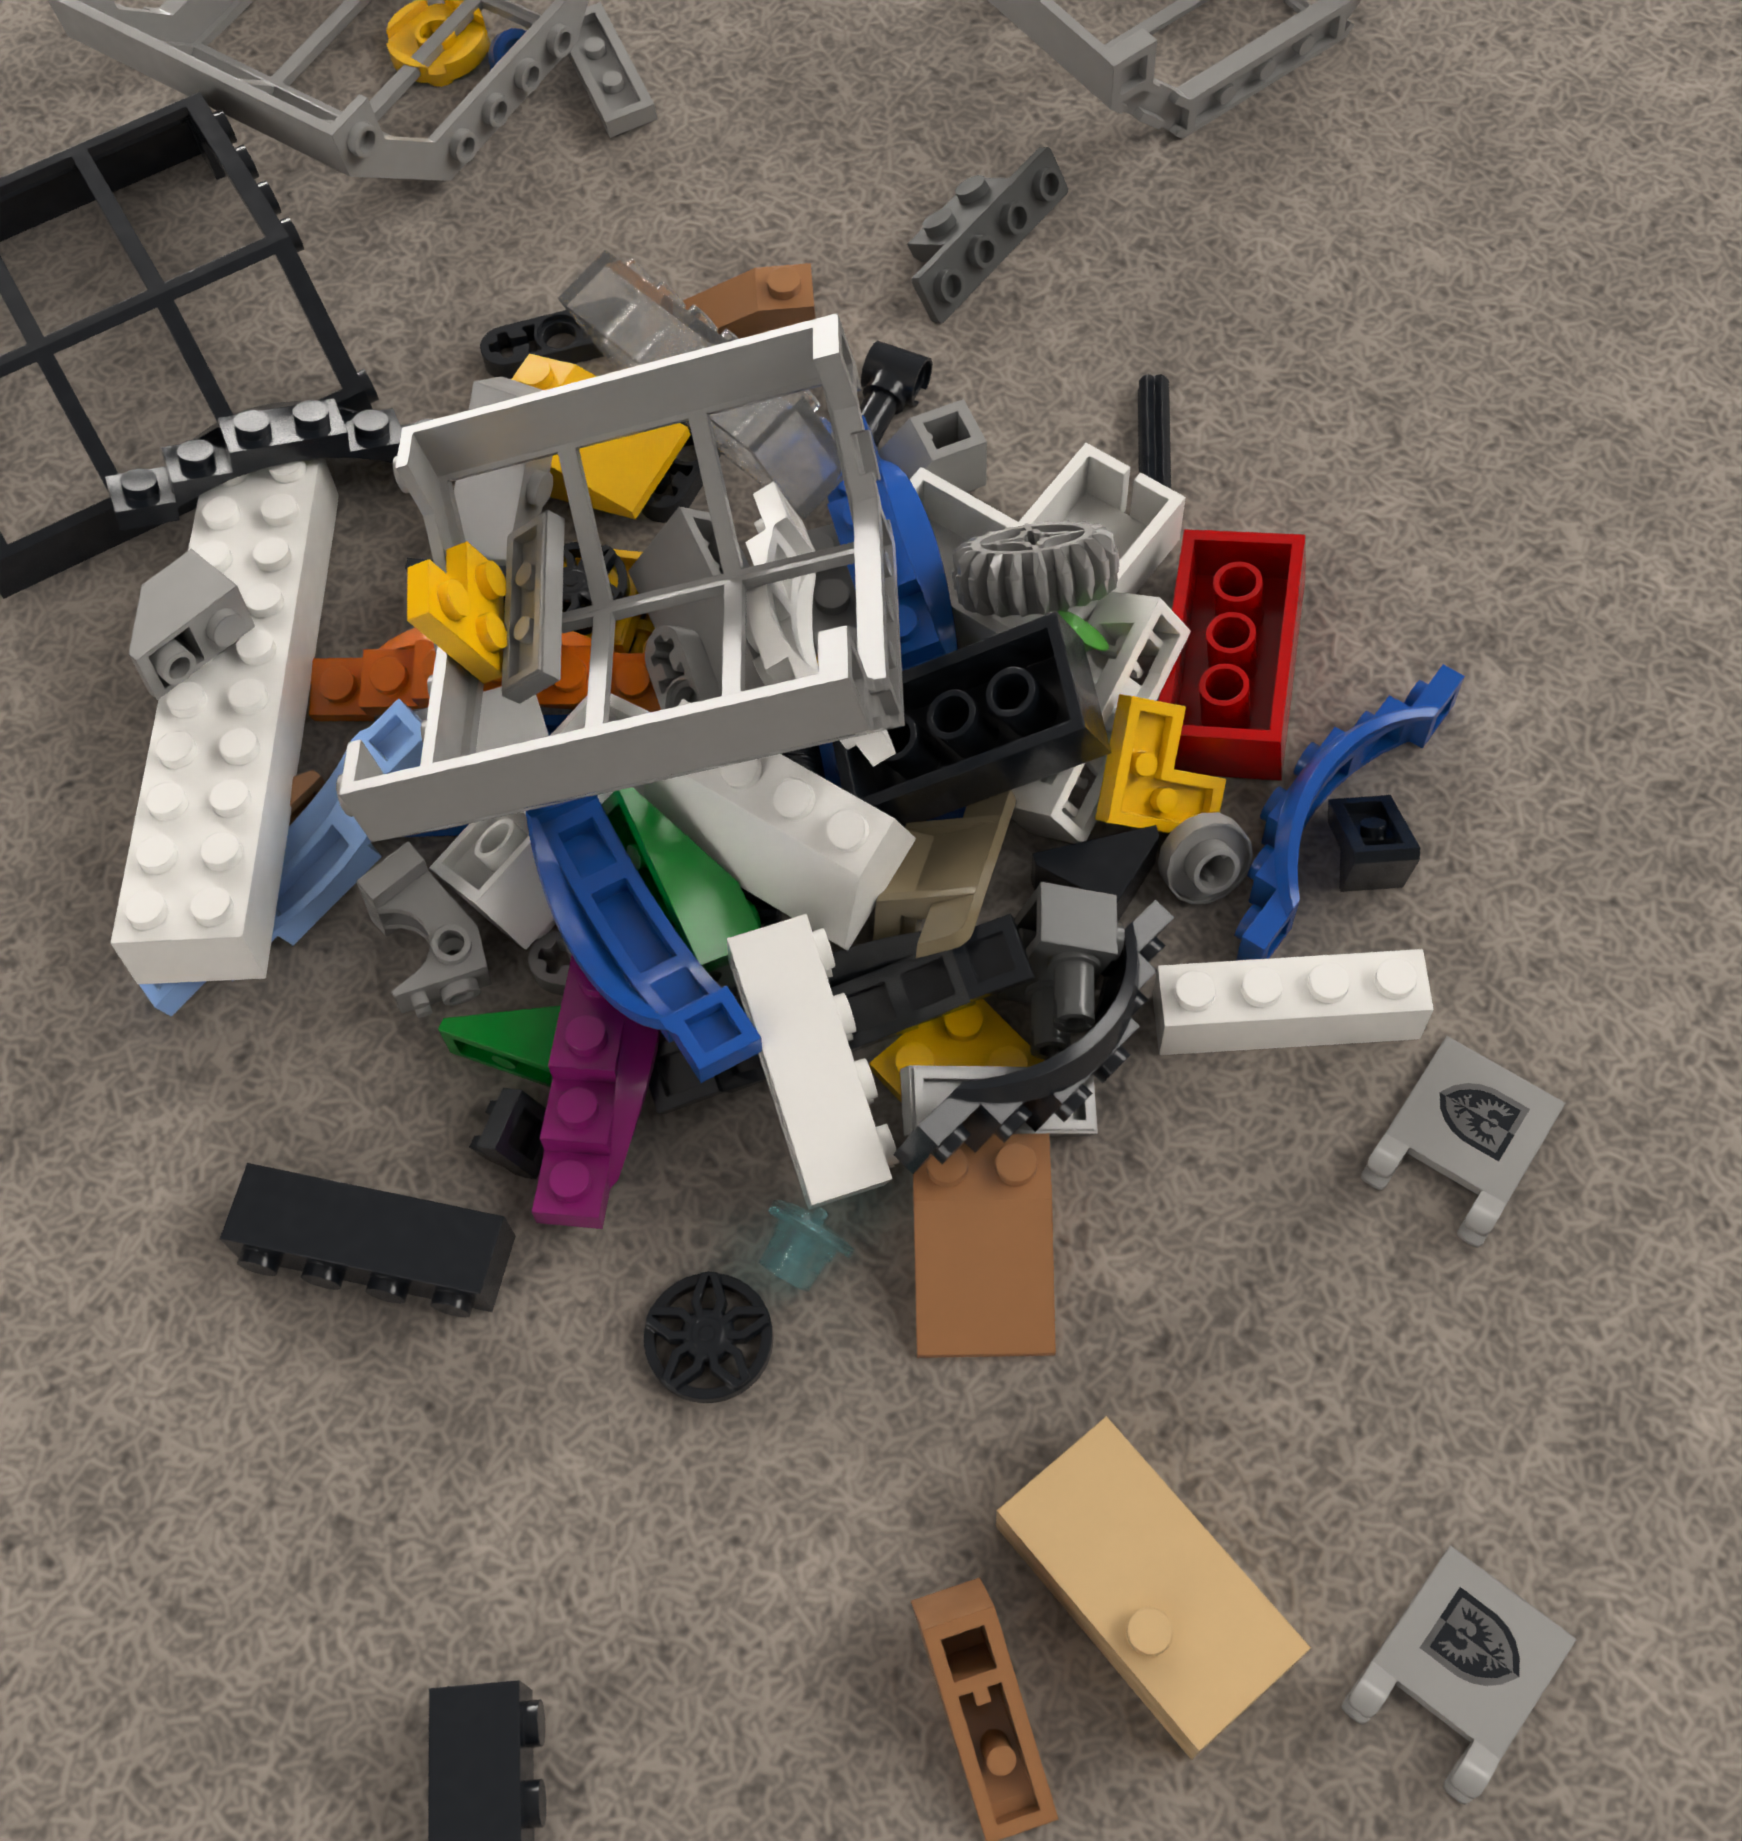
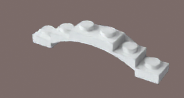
M774 481L753 494L762 517L754 522L759 534L745 542L754 566L815 551L803 521ZM817 572L746 589V638L753 649L760 653V656L755 658L753 663L765 686L819 674L812 630L813 594ZM887 730L840 740L847 750L857 745L873 767L896 754Z

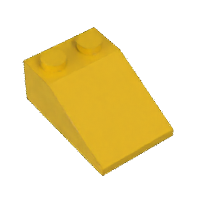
M529 354L511 380L541 390H548L597 376L576 364ZM677 423L580 448L579 451L592 508L636 520L691 434L688 427ZM558 454L553 455L550 473L553 476V488L550 497L569 502Z

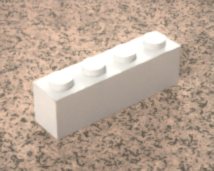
M1423 949L1159 965L1152 995L1159 1055L1414 1040L1421 1038L1434 1010Z

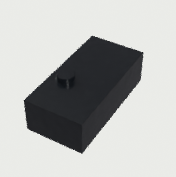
M1057 611L902 671L905 726L887 730L896 754L873 767L857 745L847 750L840 741L832 742L842 789L895 818L904 828L906 823L933 819L1112 753L1083 639Z

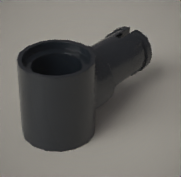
M878 340L870 348L862 368L861 387L864 400L860 406L862 416L864 415L870 427L877 448L894 414L901 413L906 404L914 407L918 405L919 402L914 399L921 388L927 389L933 365L932 359Z

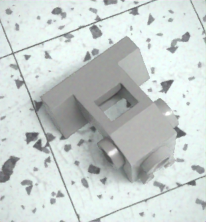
M409 841L356 881L371 921L386 937L398 928L418 932L430 944V949L423 965L391 991L397 1002V1008L401 1013L415 1010L418 1018L426 1017L433 1013L430 1004L442 1000L445 1005L461 1004L480 995V988L492 985L478 926L428 871L425 859Z

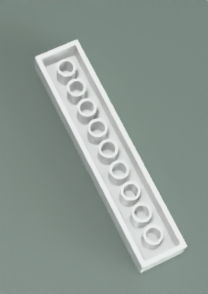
M325 458L295 461L263 468L231 479L202 493L198 497L188 551L193 549L238 586L255 627L158 700L111 938V945L137 984L266 978L292 810L290 806L293 777L297 776L311 685L313 658H315L339 494Z

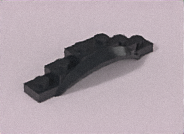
M334 399L271 403L253 407L231 416L217 418V423L204 430L192 440L185 441L182 444L161 447L165 465L163 467L133 469L126 473L105 476L120 531L179 521V507L218 485L263 468L319 458H359L393 463V458L398 456L402 428L434 419H422L416 423L400 425L393 408L383 410L370 409L358 412L336 405Z
M1155 900L1124 929V944L1119 958L1116 961H1111L1101 973L1104 979L1095 1010V1024L1091 1025V1029L1080 1040L1051 1058L1023 1070L982 1080L963 1081L917 1125L893 1155L914 1174L932 1156L941 1164H944L964 1143L976 1153L994 1134L1005 1143L1024 1123L1036 1132L1054 1113L1065 1122L1093 1094L1084 1083L1094 1075L1103 1084L1131 1055L1122 1045L1140 1027L1131 1017L1148 1001V998L1140 989L1157 972L1150 962L1166 946L1157 937L1175 917Z
M1007 914L975 926L971 938L960 947L917 959V943L922 930L862 943L850 947L848 951L842 949L834 952L835 967L831 968L833 977L828 978L833 996L845 993L853 1014L856 1032L852 1033L853 1040L848 1041L851 1052L918 1028L917 1025L975 1005L977 1000L1035 980L1036 978L1014 917L1011 914ZM738 995L735 999L744 1011L740 995ZM666 1040L659 1043L649 1088L657 1113L667 1114L725 1092L733 1093L766 1081L759 1055L756 1054L700 1083L674 1041L668 1043Z

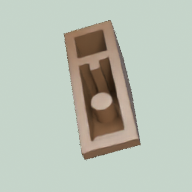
M811 263L753 268L652 314L653 362L816 319Z
M980 1577L911 1600L933 1677L985 1840L999 1841L1059 1820L996 1609Z

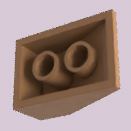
M1049 1133L1013 1134L1005 1143L994 1134L976 1153L964 1143L944 1164H941L932 1156L913 1174L917 1358L1055 1356L1053 1211Z

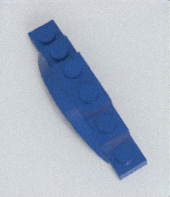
M863 415L862 419L864 423L865 430H870V427ZM831 428L810 438L820 466L821 480L829 501L827 506L840 545L854 542V528L833 430ZM872 436L881 480L876 481L885 518L891 522L896 547L902 671L958 650L945 569L927 513L906 474L897 465L879 456ZM855 563L847 565L856 591Z
M1443 664L1429 684L1419 680L1408 694L1404 703L1389 695L1375 715L1365 711L1350 730L1344 732L1334 727L1321 746L1311 742L1304 750L1293 771L1297 778L1288 790L1278 786L1267 800L1260 814V819L1266 822L1261 841L1264 847L1254 859L1247 874V877L1254 880L1248 901L1253 905L1240 921L1234 934L1235 937L1241 940L1236 961L1270 959L1291 930L1300 901L1298 858L1301 836L1315 811L1341 783L1379 755L1409 741L1423 749L1453 708L1464 680V675Z
M595 795L526 811L532 852L552 916L573 958L596 990L615 1009L629 1019L643 1026L661 1030L668 1043L674 1041L700 1083L762 1052L761 1036L728 986L726 985L721 988L708 974L657 904L622 845L598 796Z

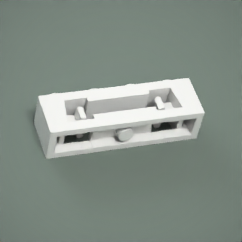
M1110 592L1104 598L1098 600L1088 620V623L1097 629L1109 644L1107 651L1095 649L1086 653L1109 744L1119 694L1156 701L1191 632L1160 597ZM1156 656L1143 685L1141 686L1133 681L1131 678H1141L1144 673L1137 662L1138 657ZM1107 755L1012 789L1017 801L1011 818L1026 831L1035 835L1073 844L1087 841L1097 821L1095 816ZM1086 764L1096 776V779L1078 810L1068 801V798L1074 787L1086 788L1088 780L1080 777L1082 769Z

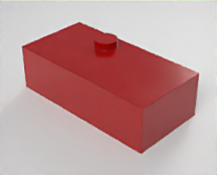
M1184 529L1172 611L1191 632L1159 695V701L1186 706L1174 769L1209 776L1282 781L1306 578V535Z

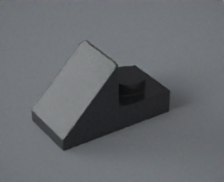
M1391 795L1328 799V824L1340 846V891L1404 887L1420 860L1421 848Z

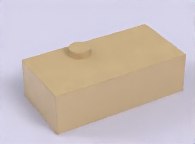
M1107 1416L996 1510V1528L1191 1760L1311 1649Z

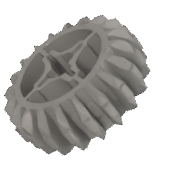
M1067 520L1050 523L1049 521L1040 524L1026 523L1023 526L1005 527L999 531H987L983 536L971 537L967 542H963L955 549L953 554L954 569L951 572L953 588L957 590L958 602L963 605L964 609L973 613L977 612L983 616L996 614L1003 618L1009 615L1025 617L1031 614L1046 615L1048 612L1059 610L1068 611L1071 607L1087 606L1091 601L1101 600L1117 588V573L1119 572L1118 567L1120 565L1118 547H1115L1113 532L1099 524H1090L1086 521L1072 523Z

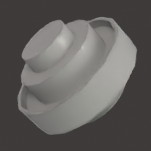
M1201 813L1190 817L1174 828L1162 844L1158 858L1160 877L1178 899L1190 904H1208L1224 898L1239 886L1249 871L1253 857L1251 840L1233 818L1222 813Z

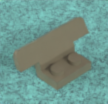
M1012 790L968 805L963 818L906 823L905 828L916 840L887 888L876 900L873 941L919 931L922 919H926L917 943L916 959L958 948L971 938L1017 800Z

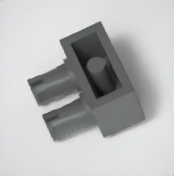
M1041 882L1014 918L1036 979L997 993V998L1031 1004L1030 1052L1034 1057L1047 1060L1071 1046V1033L1086 1032L1091 1029V1025L1095 1024L1094 986L1100 974L1111 961H1116L1119 958L1124 944V925L1122 922L1117 921V895Z

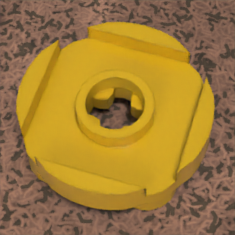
M415 0L407 4L394 14L386 29L389 39L386 45L393 67L396 71L404 64L418 67L421 76L415 82L429 83L437 87L449 85L455 79L468 74L482 62L490 46L489 36L480 9L477 8L473 12L474 19L457 37L454 31L442 43L444 51L427 68L411 58V56L464 0H444L445 4L429 6L427 0Z

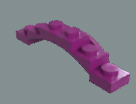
M571 956L548 1063L553 1079L540 1135L544 1155L532 1214L536 1223L603 1229L610 1189L619 1179L644 1104L658 1051L661 1030L643 1026L615 1009L587 979L573 956Z

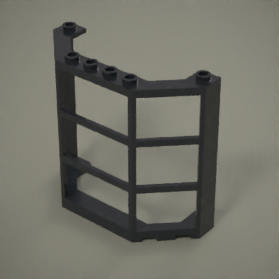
M200 92L0 178V242L96 200L147 289L140 294L43 336L0 256V294L27 342L26 345L0 356V378L35 362L38 363L107 490L105 476L117 475L119 473L54 354L158 308L218 422L217 418L231 416L233 413L174 300L273 255L276 256L342 388L317 401L334 399L338 406L361 412L373 410L371 403L379 400L364 369L356 371L302 263L298 252L304 250V246L294 224L289 217L279 220L277 215L282 212L271 187L266 180L258 184L254 179L258 178L259 174L246 147L241 145L234 148L233 144L237 142V138L226 115L222 110L213 113ZM201 154L216 180L227 175L264 235V238L164 282L114 197L113 192ZM199 496L179 507V516L196 509ZM110 497L9 544L0 531V594L5 599L162 524L120 531Z

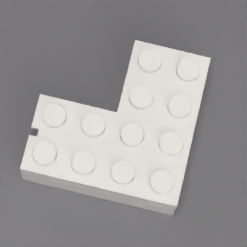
M1088 443L1082 446L1019 522L922 467L910 479L927 513L941 553L949 588L958 649L1045 616L1043 614H1031L1025 617L1009 615L1001 618L996 614L983 616L977 612L973 613L964 609L963 605L958 602L957 590L953 588L951 572L954 569L953 554L955 549L963 542H967L971 537L983 536L987 531H999L1005 527H1018L1026 523L1040 524L1046 521L1056 523L1069 520L1072 523L1086 521L1090 524H1099L1113 532L1115 547H1118L1120 566L1117 573V588L1111 592L1136 594L1180 540L1186 497L1140 472L1133 483L1130 516L1125 514L1130 466ZM1098 600L1091 601L1087 606L1071 607L1068 611L1088 622Z

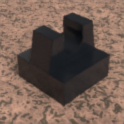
M503 1088L498 1100L490 1101L485 1111L490 1116L482 1135L473 1137L469 1148L515 1175L537 1179L544 1155L540 1135L546 1108L521 1089Z

